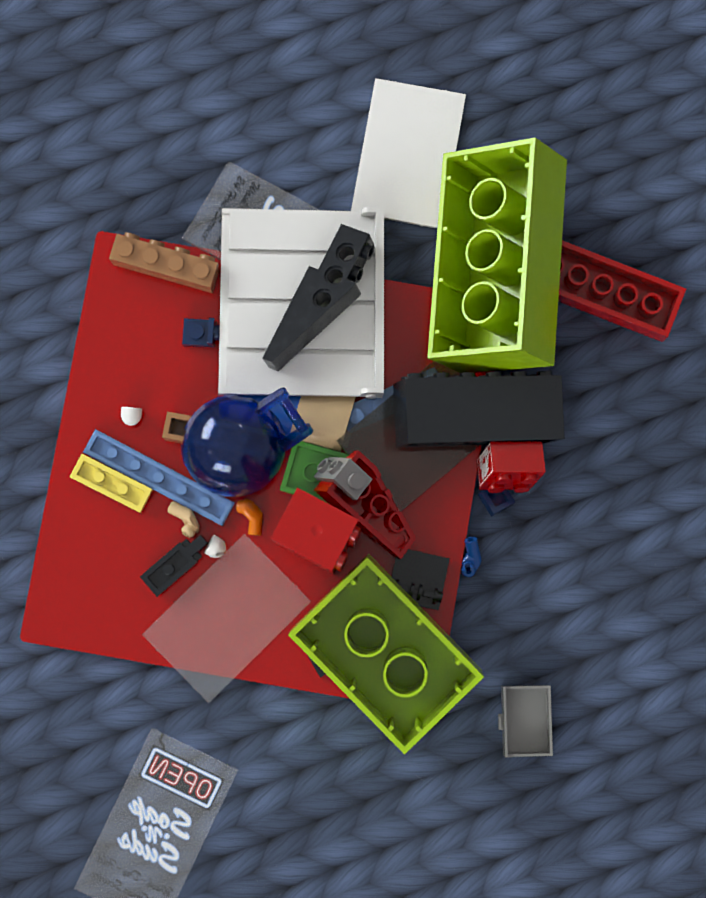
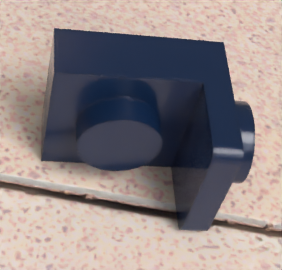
M184 318L183 346L215 347V341H219L220 325H216L215 318H209V320Z

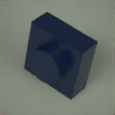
M504 489V491L499 493H490L488 490H482L478 494L491 517L515 503L508 489Z

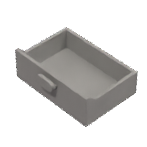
M501 686L502 714H498V730H502L503 756H553L551 686Z

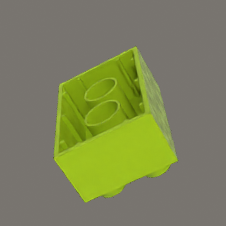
M370 554L364 557L288 634L404 755L484 678L482 669Z

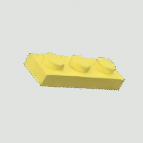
M81 454L70 475V478L142 513L153 489L84 454Z

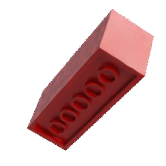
M297 487L270 539L278 546L334 575L336 570L342 571L348 559L346 550L348 546L354 548L360 536L361 528L358 527L359 519Z

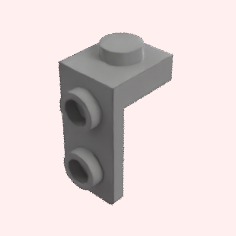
M325 458L317 466L318 471L314 475L317 481L334 482L352 500H357L373 480L350 458Z

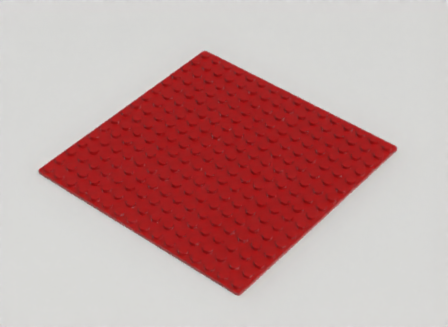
M104 231L98 232L92 254L20 639L23 642L349 698L327 675L319 677L307 654L288 634L368 554L391 577L396 557L364 531L360 530V536L354 548L348 546L346 550L348 559L342 571L336 570L333 575L278 546L270 539L294 495L280 491L294 439L274 434L269 460L165 441L162 438L167 411L232 423L218 418L224 396L218 395L219 341H215L214 348L182 345L184 318L205 320L215 318L216 325H220L221 252L162 242L165 244V248L174 250L175 247H181L189 250L190 255L200 257V254H205L215 258V262L219 264L220 271L214 291L210 293L113 265L109 257L116 234ZM140 238L139 240L149 243L151 239ZM384 279V389L401 381V377H406L407 374L422 373L435 367L437 373H449L450 377L459 375V372L427 358L432 287ZM476 372L475 376L485 375L486 372ZM356 397L355 402L360 401L366 397ZM121 407L141 408L142 418L136 425L130 426L125 424L121 418ZM395 414L351 433L348 447H342L341 452L350 455L354 451L359 450L378 468L383 483L391 491L393 501L398 510L403 513L416 537V540L409 548L410 550L450 558L439 610L421 607L450 636L465 548L464 540L467 536L477 476V459L480 456L482 445L396 448ZM96 429L233 501L235 504L223 526L193 511L200 527L199 532L195 533L194 537L188 538L182 534L183 521L168 513V507L174 500L153 490L142 513L70 478V475L81 454L92 458L83 453ZM96 460L97 462L109 467L108 465ZM250 499L261 509L263 513L261 536L248 535L249 520L236 510V504L239 500ZM200 535L208 543L213 535L225 541L226 551L223 556L213 558L204 554L206 545L199 552L202 558L198 560V563L159 597H156L140 578L143 573L179 542L188 539L192 543Z

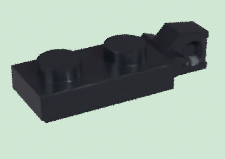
M200 535L192 543L188 539L179 542L143 573L140 578L156 597H159L198 563V560L202 558L199 552L209 544L208 541Z

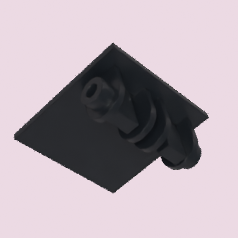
M408 549L401 559L396 557L392 578L421 607L439 610L450 558Z

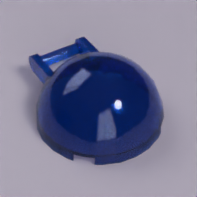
M285 387L276 390L260 402L252 398L238 397L237 394L217 397L202 405L187 422L184 428L186 432L183 438V445H181L183 463L192 478L202 488L213 494L224 497L250 495L263 489L274 479L281 469L286 451L313 433V428L309 423L306 424L288 398L289 393ZM278 404L281 405L296 427V430L287 436L280 420L270 410Z

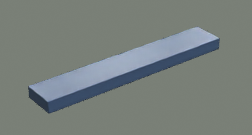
M96 429L83 453L221 526L224 525L235 504L233 501Z

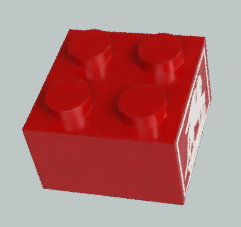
M490 442L477 459L479 490H488L490 493H499L504 491V489L514 490L516 493L529 491L546 472L542 442Z

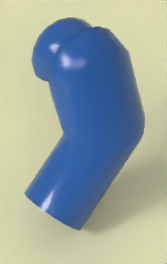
M468 537L464 540L466 554L461 563V573L465 577L475 575L476 570L481 564V554L476 537Z

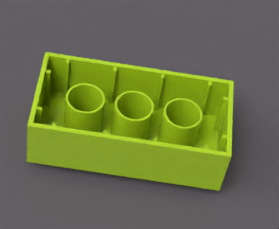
M537 138L443 153L427 358L459 373L554 366L567 159Z

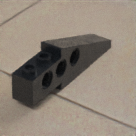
M341 224L319 269L311 266L308 267L262 358L269 368L276 371L282 369L361 295L356 283L361 280L363 267L366 261L371 259L375 249L369 233ZM354 255L352 259L344 260L347 256ZM342 278L339 283L333 284L335 279ZM325 301H331L329 305L321 307Z

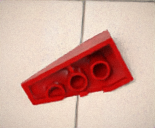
M356 450L346 458L354 461L373 479L357 500H352L334 482L320 481L314 491L330 505L359 519L358 527L395 557L401 559L414 543L416 537L403 513L398 510L393 501L391 491L383 483L378 468L359 450Z

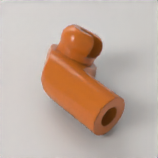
M250 499L239 500L236 504V510L249 520L248 535L261 536L263 518L261 509Z

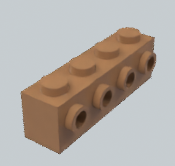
M125 232L124 236L116 234L109 257L113 265L213 293L220 271L219 264L215 262L214 257L200 254V257L190 255L189 250L181 247H175L174 250L165 248V244L157 240H150L149 243L139 240V236Z

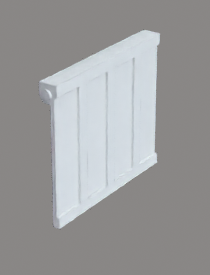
M369 206L362 208L361 211L222 208L218 395L382 398L384 394V207ZM341 224L369 233L375 249L373 256L370 260L366 261L363 267L361 280L356 283L361 295L282 369L276 371L269 368L262 358L308 267L311 266L319 269ZM349 255L344 260H350L354 255ZM342 278L335 279L333 284L339 283ZM325 301L321 307L329 305L331 301Z

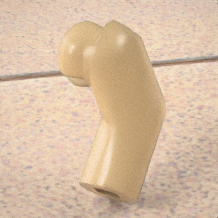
M175 501L171 502L168 507V513L183 521L184 526L181 530L184 536L188 538L194 537L195 533L199 532L200 525L193 511Z

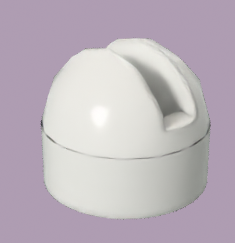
M121 407L123 422L130 426L136 425L142 418V409Z
M213 535L204 554L213 558H220L226 551L225 541Z

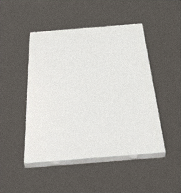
M375 78L351 211H361L362 208L369 206L384 207V219L432 228L438 227L443 153L456 151L466 94Z

